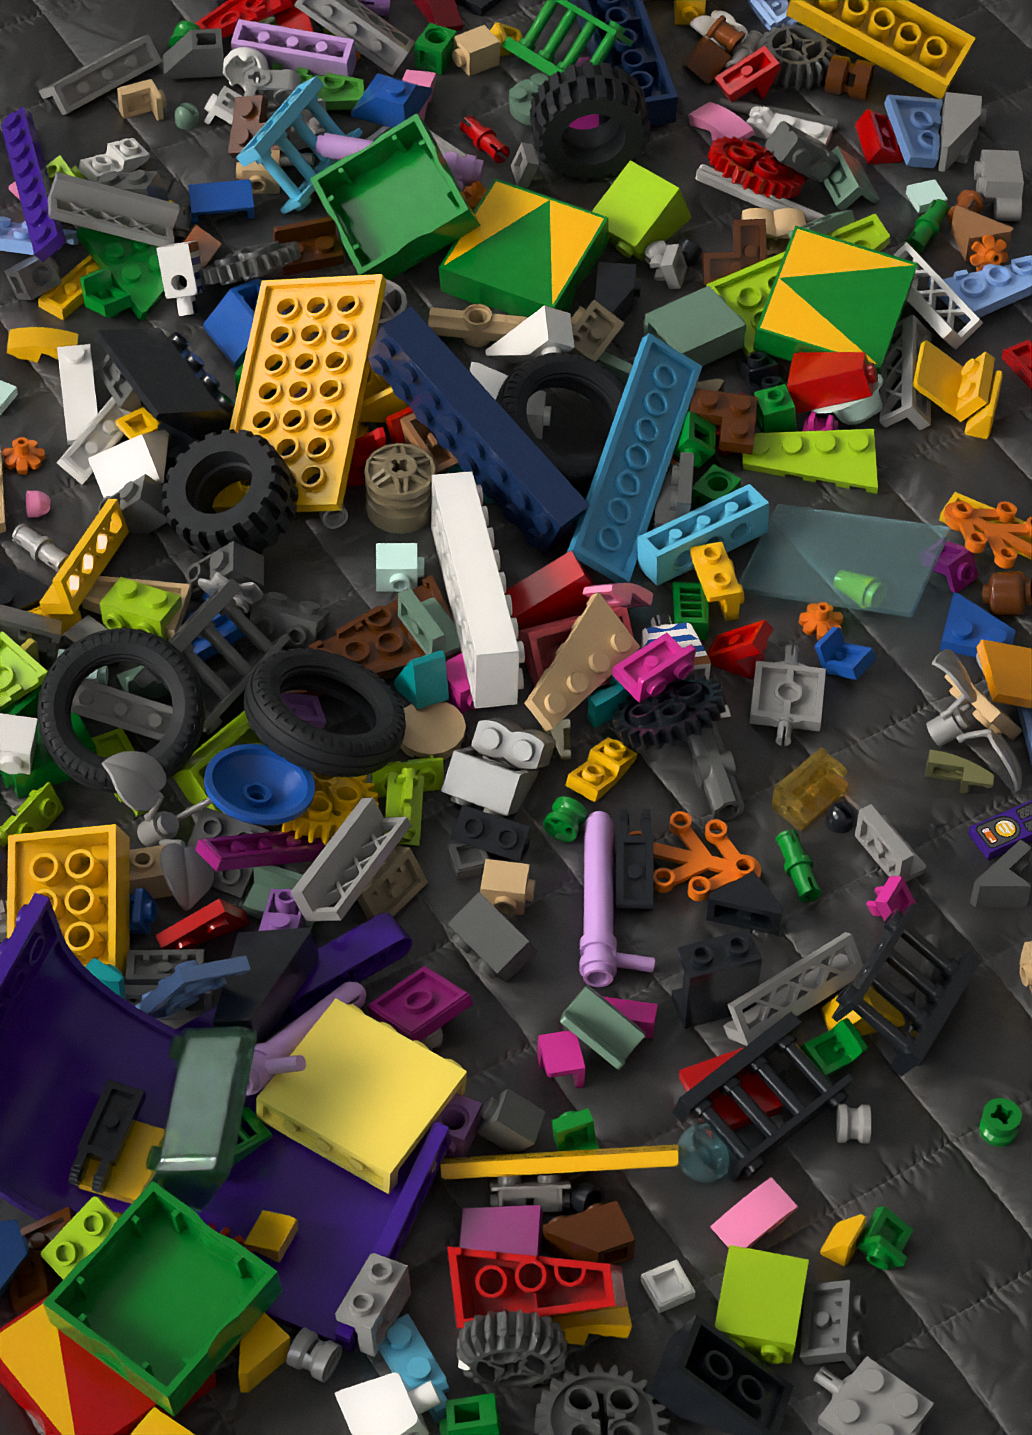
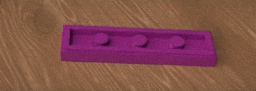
M291 830L289 832L274 831L199 839L195 851L215 871L314 861L326 845L322 842L321 838H316L313 843H309L308 836L306 835L299 839H294L295 831Z

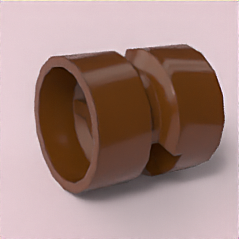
M833 54L826 76L825 93L842 96L846 92L849 98L866 101L872 85L875 63L857 60L855 63H852L849 57ZM851 73L856 74L854 84L849 83Z

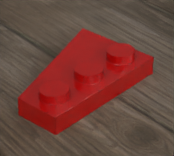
M227 0L195 24L201 29L221 28L223 39L234 34L238 19L259 22L294 5L291 0Z

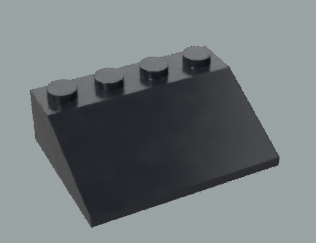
M162 328L98 330L94 334L100 345L155 419L200 441L205 440V435L213 432L219 435L222 434V430L230 429L235 403L227 395L220 392L218 389L220 383L211 374L205 372L203 369L205 363L196 354L189 351L187 347L190 344L178 332L171 334Z

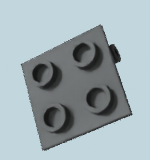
M204 807L200 812L186 848L197 846L199 839L270 831ZM253 867L225 871L214 870V879L211 887L242 899L253 873Z

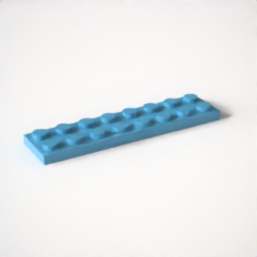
M650 333L641 340L586 497V501L590 506L579 518L568 552L572 551L580 562L616 583L630 582L638 558L637 537L647 532L702 369L700 364Z

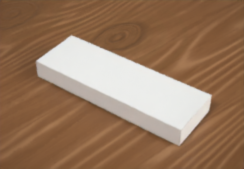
M112 396L57 461V464L80 484H83L93 473L88 458L117 444L124 433L116 425V420L131 412L121 409Z

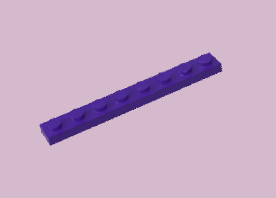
M22 106L18 111L10 113L5 118L1 128L33 252L36 257L44 262L66 243L61 221L49 218L48 196L51 184L32 114Z

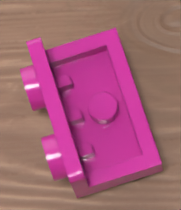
M666 632L615 665L612 670V676L640 703L649 696L655 697L659 695L675 679H683L689 675L694 668L696 648L690 644L683 649Z

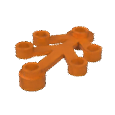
M957 501L949 503L945 507L944 517L946 525L962 533L965 539V548L968 551L982 553L988 541L995 555V564L1005 569H1010L1014 566L1017 558L1015 550L1032 558V544L1016 537H1032V517L1027 519L1026 524H991L987 522L999 520L1003 523H1012L1017 513V507L1014 504L1003 501L998 503L996 509H974L967 502Z
M677 811L671 815L669 829L674 835L679 836L688 850L653 842L654 858L684 864L673 870L659 868L654 871L653 888L659 893L670 892L675 885L690 879L688 896L694 901L701 902L706 900L711 892L752 872H755L759 879L761 877L760 863L754 857L738 852L726 836L727 825L718 819L710 820L706 824L705 839L709 843L715 844L724 858L710 854L691 828V816L684 811ZM676 822H683V823H685L686 825L679 826V825H677V824H675V823H676ZM712 830H718V831H720L721 833H719V834H714V833H712L711 831H712ZM633 831L628 835H642V832ZM708 870L719 873L709 879L697 876ZM665 878L669 881L663 883L658 881V879ZM695 887H702V888H704L705 890H703V891H697V890H695L694 888H695Z

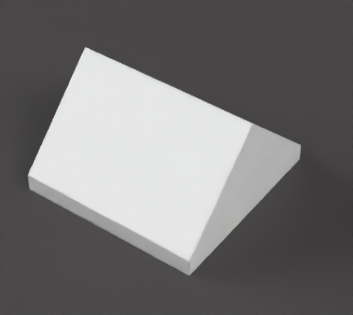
M166 430L141 434L88 458L104 498L108 495L112 496L121 490L127 482L135 481L144 474H147L159 484L164 483L169 433Z

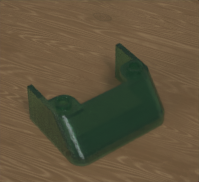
M241 1026L186 1028L180 1036L176 1034L173 1036L168 1058L174 1059V1068H177L171 1103L164 1137L158 1146L152 1145L149 1150L146 1169L152 1171L150 1178L141 1189V1193L154 1181L192 1210L202 1212L227 1180L236 1150L256 1044V1030Z

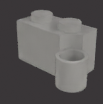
M982 149L980 161H975L974 180H977L976 192L982 196L984 202H994L995 221L1020 222L1024 180L1019 151Z

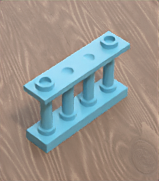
M317 76L298 85L236 157L243 167L254 161L257 164L261 163L290 197L280 209L283 215L294 209L297 212L304 209L311 202L309 196L315 190L310 178L339 161L321 157V154L316 153L317 137L302 120V110L308 109L327 133L359 138L363 133L358 128L345 135L318 103V96L316 94L324 84ZM288 127H293L319 158L320 162L314 170L286 137L287 132L285 130ZM272 145H277L305 178L298 188L272 158V151L270 150Z

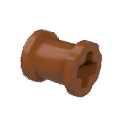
M723 15L713 23L706 34L707 37L710 39L714 38L725 47V52L729 55L746 35L743 31L738 32L728 24L726 17Z
M964 190L957 198L958 206L979 214L984 208V199L976 191ZM957 205L951 207L947 213V219L951 226L954 209Z

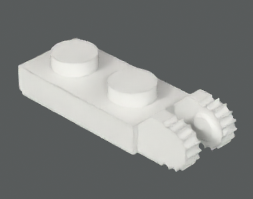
M754 106L750 111V117L746 120V123L754 129V136L763 138L765 141H767L782 121L816 138L826 146L832 136L833 127L789 115L773 113L767 107Z

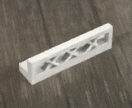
M906 242L893 256L905 259L910 254L913 257V262L918 263L907 301L956 350L983 322L912 246ZM930 276V290L918 291V277ZM936 296L950 297L948 310L935 309ZM967 315L971 321L957 333L953 329L955 316Z

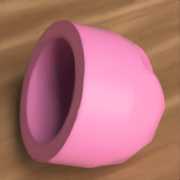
M27 491V517L38 518L45 516L50 510L51 500L49 496L41 491Z

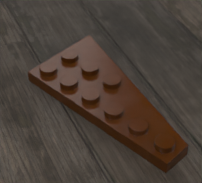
M431 574L422 580V585L412 591L420 602L429 598H435L453 621L435 579ZM398 594L397 599L386 606L378 605L336 629L335 635L324 642L319 639L309 645L310 649L329 651L330 654L333 652L345 656L347 660L352 659L364 665L365 669L369 668L383 680L398 676L410 660L426 655L398 617ZM461 650L445 657V660L447 661L461 654ZM292 690L284 692L293 694L312 695L318 697L326 695L320 692L310 690Z

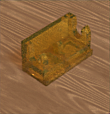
M821 747L774 787L771 809L802 831L848 791L849 784L841 778L848 773L847 769L830 756L827 750Z

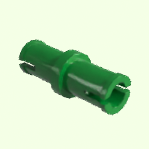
M934 199L925 214L919 216L916 220L915 229L905 243L910 244L917 253H922L930 238L935 237L939 232V225L949 211L948 204L941 199Z
M789 830L783 831L776 837V842L786 862L784 870L787 876L792 877L799 900L806 903L805 895H807L809 902L815 901L822 895V891L812 871L813 861L809 855H806L797 830H791L792 837Z

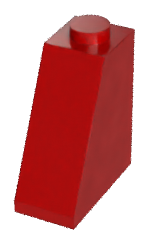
M865 352L794 353L792 357L787 388L798 414L871 397L874 383L878 382V374L875 364H869Z
M569 551L506 590L504 595H510L512 601V616L510 618H516L521 629H526L581 615L587 608L586 604L589 600L583 594L584 587L595 585V583L574 553Z

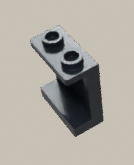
M744 929L679 947L677 955L684 968L683 987L672 990L671 999L684 1029L732 1016L728 1004L759 985L762 957L750 931ZM756 1002L742 1010L743 1013L756 1006Z

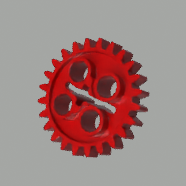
M726 136L723 139L718 137L716 141H713L707 159L710 160L709 164L715 166V171L723 172V178H731L733 184H741L744 190L750 188L755 194H763L767 198H770L771 195L778 200L781 197L787 200L790 197L796 198L805 182V177L801 173L779 162L766 146L762 147L756 141L751 142L745 138L740 141L735 136L732 139Z

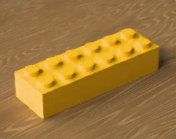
M790 0L786 15L938 99H943L976 39L974 36L908 0Z

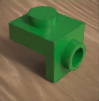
M102 268L80 278L85 307L104 317H115L122 310L132 307L131 295L113 286L109 269Z
M849 1018L841 1020L831 1030L804 1043L800 1047L826 1077L851 1065L868 1049L861 1033L853 1026Z
M589 1108L580 1111H568L559 1118L552 1120L554 1143L557 1151L599 1149L595 1136L594 1120ZM566 1172V1173L569 1174V1175H571V1174H574V1173H577V1172Z
M881 1206L875 1209L856 1247L867 1255L866 1259L870 1264L879 1269L887 1270L901 1267L908 1260V1257L902 1251L914 1229L886 1206Z

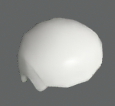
M238 47L233 49L224 58L223 74L229 80L231 86L238 84L243 87L245 93L246 85L243 81L245 72L255 68L269 70L266 57L253 48ZM256 77L255 83H259L258 77Z

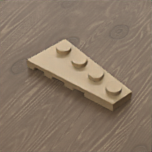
M599 592L591 595L586 604L587 608L582 616L578 617L573 624V630L569 637L560 645L551 666L544 671L525 702V705L545 731L553 729L612 674L615 665L641 648Z

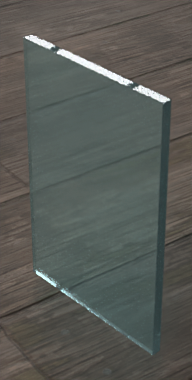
M777 504L769 520L768 533L761 536L738 584H741L744 593L816 604L826 602L830 606L912 617L950 534V527Z

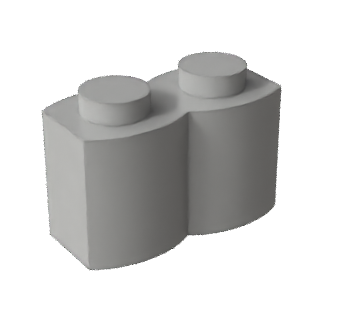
M491 718L478 721L471 746L479 753L488 757H505L507 761L519 768L536 769L549 765L556 741L543 731L536 729L523 730L517 723L509 719Z

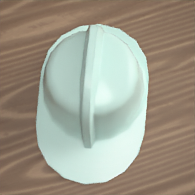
M878 374V382L874 383L871 397L811 411L816 413L833 412L843 423L848 425L860 424L881 411L883 405L879 388L882 386L883 378Z

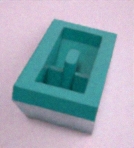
M443 650L410 660L393 682L395 688L417 710L449 699L446 660Z

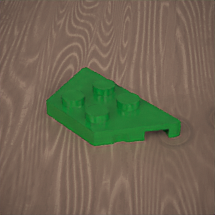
M81 226L77 227L76 237L101 269L107 268L110 270L114 287L131 295L132 307L130 308L140 321L145 320L150 308L155 302L159 303L165 295L157 254L159 246Z

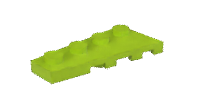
M874 429L754 433L752 455L742 453L743 469L782 477L788 474L803 477L804 481L816 483V480L836 483V487L849 489L850 486L866 489V492L877 494L878 492Z

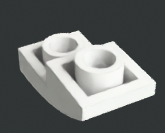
M126 138L108 143L106 154L81 159L79 170L89 181L97 183L104 173L110 171L118 173L134 171L149 160L150 154L134 138Z

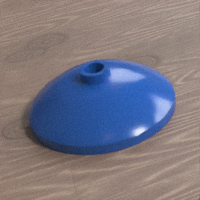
M259 744L237 745L222 750L210 760L204 777L207 795L220 810L236 820L253 825H278L300 817L310 807L315 792V783L309 770L303 769V766L298 767L286 761L284 757L278 756L268 746Z

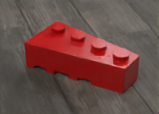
M447 1246L457 1329L464 1328V1323L474 1320L476 1315L487 1316L488 1311L499 1313L506 1309L509 1312H517L521 1309L524 1313L535 1311L539 1317L548 1316L555 1318L627 1307L622 1266Z

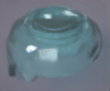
M695 1123L681 1134L677 1143L679 1145V1166L685 1175L692 1180L709 1183L719 1180L728 1174L731 1161L730 1150L713 1132L710 1123L700 1125Z

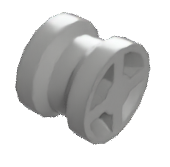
M838 1104L836 1112L837 1143H846L849 1139H855L861 1144H869L871 1137L870 1105L849 1108L847 1104Z

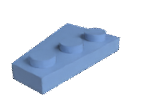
M899 95L887 96L884 105L906 166L917 168L935 167L939 159L940 136L938 133L941 124L940 110L943 99Z
M247 956L197 964L196 960L183 962L174 968L175 972L171 976L158 981L159 986L155 990L142 995V1001L135 1007L157 1020L169 1018L199 1000L198 995L210 990H217L226 985L225 977L243 975L250 971L251 968Z

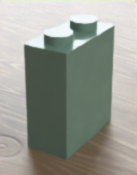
M710 286L645 314L644 336L648 333L652 334L701 366L744 347L745 321Z

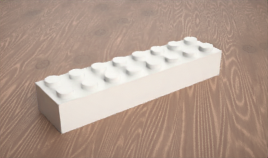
M472 471L432 475L431 529L475 708L515 705L517 704L518 690L524 687L522 669L519 668V663H524L525 661L524 646L522 641L517 642L516 640L518 639L517 619L510 618L512 616L511 596L504 595L506 593V578L504 572H498L500 570V555L498 550L492 549L494 548L493 528H487L489 525L487 506H481L483 505L481 484H475Z

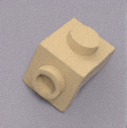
M152 79L117 88L119 112L123 119L150 111L153 112L157 121L164 119L163 108L167 106L166 98L162 89L158 90Z

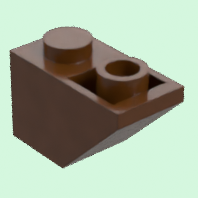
M617 1200L607 1204L596 1203L588 1207L584 1212L569 1217L565 1215L558 1216L548 1224L543 1225L542 1247L545 1252L559 1258L619 1265L634 1259L636 1239Z

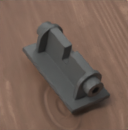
M561 1173L537 1174V1177L521 1178V1175L498 1176V1179H489L491 1191L498 1192L496 1195H490V1207L526 1206V1198H534V1205H541L543 1212H562V1208H570L569 1192H562V1189L570 1188L568 1176H561Z

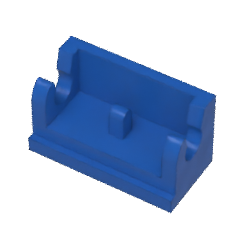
M250 179L188 185L192 224H198V215L247 211L248 219H254V202Z

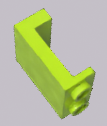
M729 1245L715 1328L754 1357L760 1358L766 1363L791 1364L809 1259Z

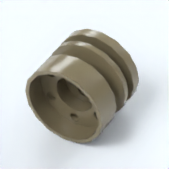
M395 443L377 449L367 459L365 466V509L369 520L377 528L389 533L405 534L415 532L430 522L432 475L436 474V467L433 458L424 449L412 444Z

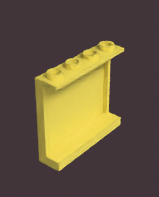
M335 998L290 1055H302L306 1060L305 1069L303 1071L274 1075L257 1096L256 1109L257 1117L263 1123L385 1193L390 1194L398 1183V1170L433 1125L434 1121H436L456 1093L461 1096L464 1095L467 1071L456 1061L444 1059L433 1053L422 1042L412 1041L399 1034L391 1025L385 1022H378L365 1015L357 1006L345 1004Z

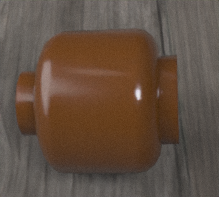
M1022 571L994 572L989 579V584H983L982 596L984 605H990L992 613L996 616L1025 614L1028 606H1032V579H1027Z

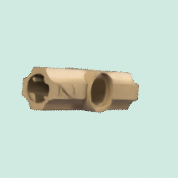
M481 304L470 305L464 311L430 307L428 326L436 335L463 338L469 346L483 347L490 343V341L501 339L525 321L527 317L492 314V311L487 306Z

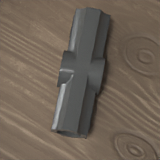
M712 722V728L701 729L702 735H690L688 744L693 756V770L697 786L704 788L713 817L724 822L734 820L736 816L743 813L744 803L736 783L734 758L730 751H725L716 723Z

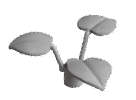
M950 649L941 651L934 658L932 665L944 671L958 687L962 695L947 710L926 723L932 739L939 747H942L956 738L959 743H962L967 739L987 737L1012 778L1014 793L1018 792L1022 783L1021 765L1016 754L1000 733L995 734L992 729L966 733L965 729L970 724L965 713L974 707L971 703L977 701V695L971 685V679L957 655ZM977 652L976 659L980 669L983 672L981 661ZM988 688L982 692L986 697L990 695ZM966 699L969 701L963 707L958 708Z
M127 751L111 756L102 762V766L110 775L119 797L133 810H150L144 815L145 820L138 826L137 834L139 840L146 847L166 845L160 854V866L163 876L184 911L191 909L210 889L214 879V870L195 851L196 846L186 848L183 840L172 838L178 832L179 821L213 802L208 797L176 816L166 811L157 813L164 799L160 790L166 784V774L159 762L149 754L138 751Z

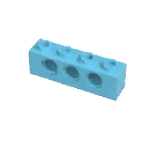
M748 484L637 537L638 567L658 586L695 568L690 556L691 547L722 542L727 553L768 533L769 502L755 488Z

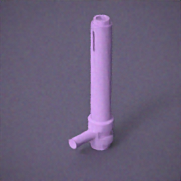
M325 132L324 135H318L316 153L321 154V157L341 160L347 155L366 148L374 141ZM447 151L442 153L462 191L463 185L471 186V183L481 181L484 160L476 159L477 156L467 154V157L458 156V152Z
M602 811L591 813L585 821L584 935L580 939L581 959L579 971L583 976L584 982L593 987H604L612 983L613 977L617 973V967L653 972L655 959L652 957L617 952V940L613 936L614 823L610 816Z
M345 982L266 1043L256 1044L235 1060L227 1074L229 1085L233 1091L243 1096L256 1094L276 1074L303 1071L306 1067L305 1058L302 1055L290 1056L335 998L345 1004H353L358 1008L364 1006L366 998L364 987L357 982Z

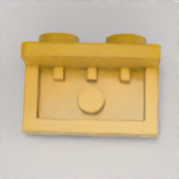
M716 542L691 547L690 556L707 601H718L725 621L739 619L740 605L744 604L745 601L742 585L738 584L733 562L728 558L723 543Z

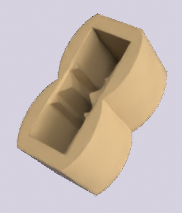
M749 208L743 210L741 220L766 219L767 255L773 253L780 254L786 251L790 241L788 232L793 230L795 225L800 227L806 224L804 211L795 208H782L775 211L766 208Z

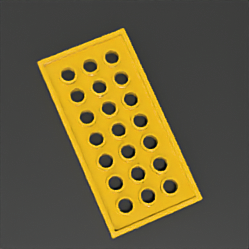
M383 274L262 280L230 429H234L237 434L239 430L251 431L254 435H261L267 439L270 445H273L296 479L295 486L298 488V500L294 502L297 506L296 512L342 510L370 369V362L367 358L375 342L387 283ZM349 303H355L351 310L342 312V309ZM319 304H325L320 312L312 313V310L316 309ZM289 306H295L292 312L282 315V312ZM343 331H350L344 339L336 340L337 336L341 335ZM313 332H319L314 340L306 341V338L310 337ZM284 333H289L286 340L276 343V340ZM337 359H344L339 367L330 368ZM307 360H313V363L309 368L300 370V367L307 362ZM278 361H283L279 369L270 371V368ZM332 387H338L334 395L324 397L325 393ZM302 388H307V392L302 397L294 398V395ZM277 389L276 394L272 398L264 399V396L271 390ZM326 416H332L328 424L319 426V422ZM295 417H301V420L297 425L293 427H288V424L291 421H293ZM265 418H271L268 425L263 428H257L258 424L263 422ZM326 444V448L322 453L313 455L314 450L320 445ZM295 445V449L291 454L282 456L283 451L288 449L289 446ZM314 474H321L315 483L307 484V480ZM248 480L238 481L227 486L215 497L213 509L216 513L224 512L234 507L243 499L250 487L245 486Z

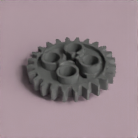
M275 241L261 246L251 245L227 254L226 257L214 260V263L208 264L198 271L202 285H212L219 282L221 285H226L240 280L250 281L274 272L275 269L286 266V263L298 260L302 256L297 241L279 244V241Z
M596 1363L594 1373H589L582 1364L579 1365L578 1376L575 1377L570 1371L565 1370L562 1382L554 1378L551 1380L550 1390L542 1391L540 1403L536 1406V1419L533 1431L538 1435H600V1421L597 1419L599 1410L597 1396L603 1398L602 1426L606 1435H668L667 1431L670 1422L664 1418L666 1406L662 1404L656 1405L657 1400L648 1393H645L647 1380L644 1379L635 1384L632 1382L633 1371L630 1370L621 1377L618 1376L617 1365H613L609 1373H603L601 1364ZM574 1406H580V1407H583V1408H585V1409H584V1410L576 1409ZM619 1406V1407H623V1408H625V1409H627V1410H619V1409H617V1408H615V1407Z

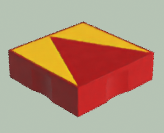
M46 1298L0 1328V1382L19 1406L28 1411L37 1420L45 1435H130L153 1407L170 1418L174 1417L51 1324L43 1306ZM215 1371L179 1413L216 1387Z

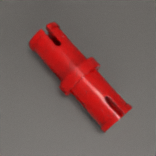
M472 115L464 118L471 124L470 127L461 121V132L473 140L474 146L479 151H485L496 163L505 161L498 154L499 152L503 153L507 158L509 157V147L496 138V133L491 128L484 127Z

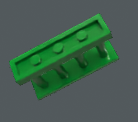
M547 0L525 38L521 37L519 42L508 36L502 47L551 76L557 71L560 73L566 71L565 68L567 66L576 64L597 27L607 33L590 60L593 65H599L600 62H604L617 39L630 47L634 41L623 35L626 29L612 20L607 25L567 0ZM558 4L562 5L568 10L544 50L540 49L538 54L534 52L536 49L534 44ZM577 16L587 20L586 24L563 62L559 61L557 66L554 65L553 62L556 58L553 56Z

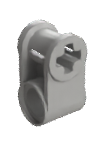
M255 68L245 72L243 77L244 84L246 85L244 96L263 95L268 99L267 109H278L297 86L301 84L300 75L290 69L263 70ZM256 77L259 78V83H255Z

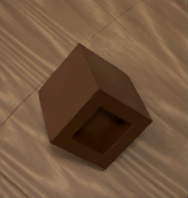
M704 35L683 60L682 64L705 83L709 84L730 60L731 56L713 40Z

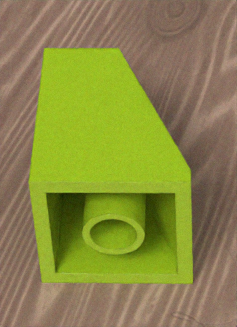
M631 160L592 210L594 213L608 217L609 242L615 245V248L622 255L628 258L634 256L641 261L645 259V249L649 244L659 240L665 242L692 217L679 187Z

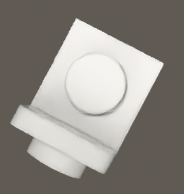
M226 86L222 88L218 96L213 93L204 108L208 111L204 122L209 125L216 115L232 125L236 97L243 96Z

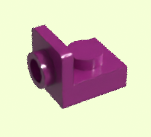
M942 540L920 556L923 568L947 576L949 588L952 592L958 593L979 576L973 552L968 551L965 546Z

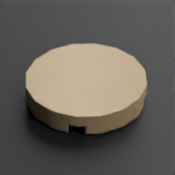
M442 701L418 710L412 704L404 708L406 729L400 748L406 755L414 758V755L422 758H428L429 755H433L434 758L440 757L445 760L453 755L454 750L461 748V744L465 740L466 724L462 713L455 706Z

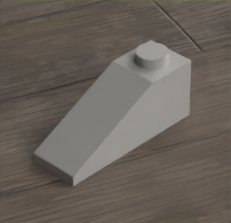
M946 92L941 121L939 171L945 172L957 160L959 153L974 137L975 140L977 139L979 127L985 126L987 109L981 108L982 96Z

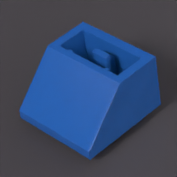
M259 278L230 289L203 324L204 330L234 368L241 366L245 360L261 286ZM284 333L276 340V343L286 340L289 333Z

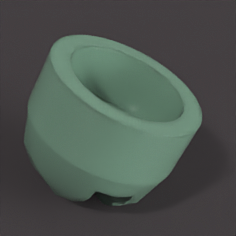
M184 102L176 108V126L188 130L195 128L199 124V113L193 104Z

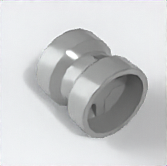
M304 1327L290 1346L286 1364L297 1370L304 1368L310 1371L311 1377L324 1383L330 1378L339 1362L342 1346L331 1340L324 1342L318 1338L317 1333Z

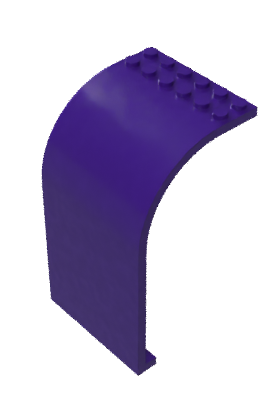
M34 893L29 904L21 907L16 918V927L10 938H5L0 945V1197L38 1221L68 1206L78 1213L94 1196L100 1197L113 1212L124 1213L131 1205L130 1203L79 1189V1186L69 1183V1175L78 1154L77 1147L107 1080L143 1090L147 1097L136 1121L180 1133L182 1138L163 1189L194 1210L207 1225L210 1222L215 1224L216 1232L219 1233L227 1226L231 1230V1238L240 1235L244 1242L263 1210L298 1219V1231L280 1263L252 1250L254 1255L278 1271L283 1291L265 1313L273 1321L297 1331H301V1329L306 1327L317 1333L320 1340L324 1342L331 1340L341 1345L342 1349L353 1353L358 1343V1335L355 1332V1328L337 1321L335 1313L370 1254L376 1253L394 1261L397 1260L439 1170L440 1164L451 1144L449 1127L434 1121L431 1129L427 1131L398 1170V1183L390 1194L385 1193L265 1123L263 1124L272 1134V1138L208 1183L185 1156L183 1146L184 1143L201 1132L190 1131L177 1123L175 1108L184 1066L223 1071L225 1091L219 1122L247 1106L257 1116L256 1098L263 1089L252 1095L243 1096L236 1093L229 1085L227 1074L231 1064L241 1056L229 1051L222 1052L219 1047L198 1040L164 1024L138 1009L103 984L78 960L67 945L50 898ZM199 1097L194 1099L191 1104L202 1106L209 1100ZM246 1121L240 1125L249 1137L256 1135V1132ZM234 1130L228 1133L237 1145L243 1142ZM222 1139L216 1142L224 1152L229 1150ZM210 1148L204 1151L211 1160L217 1157Z

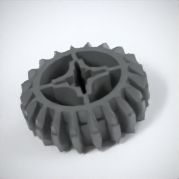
M793 22L792 26L782 23L780 28L772 27L770 32H764L763 37L759 39L757 44V50L765 45L780 63L781 68L774 79V86L781 84L785 86V89L795 87L797 91L800 87L810 90L812 85L820 86L822 81H826L833 54L836 55L833 40L805 25L798 26L795 22Z
M504 1309L503 1312L499 1313L488 1311L487 1316L476 1315L474 1320L465 1322L464 1328L459 1330V1338H457L459 1368L463 1370L464 1376L473 1378V1381L476 1383L485 1382L489 1387L520 1388L528 1386L534 1388L535 1384L538 1383L548 1384L550 1379L558 1378L560 1372L565 1370V1362L567 1361L565 1331L561 1330L559 1323L552 1322L551 1317H539L535 1311L524 1313L521 1309L517 1312H509Z

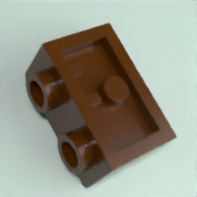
M330 216L273 228V242L279 241V244L297 241L302 256L298 260L286 263V266L281 267L283 276L344 264V253L336 236L335 221Z

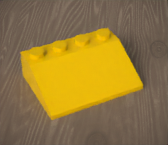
M116 824L8 835L7 938H10L16 927V918L21 907L29 904L34 893L41 894L50 898L62 935L78 960L86 966L95 957L105 965L111 964L122 973L125 980L128 950H130V837Z

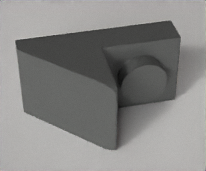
M1020 839L974 882L970 904L974 907H1026L1032 886L1023 878L1031 867L1028 862L1032 847Z

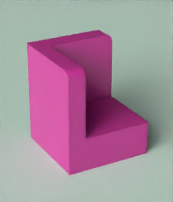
M570 1030L538 1035L537 1058L540 1069L545 1068L547 1077L573 1074L576 1088L584 1087L585 1064L578 1037Z

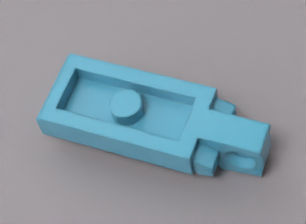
M406 1314L396 1319L389 1328L379 1351L391 1372L399 1373L411 1390L430 1380L433 1382L442 1403L428 1411L434 1422L437 1423L439 1419L446 1418L445 1400L447 1398L444 1393L449 1391V1386L446 1382L447 1378L409 1314Z

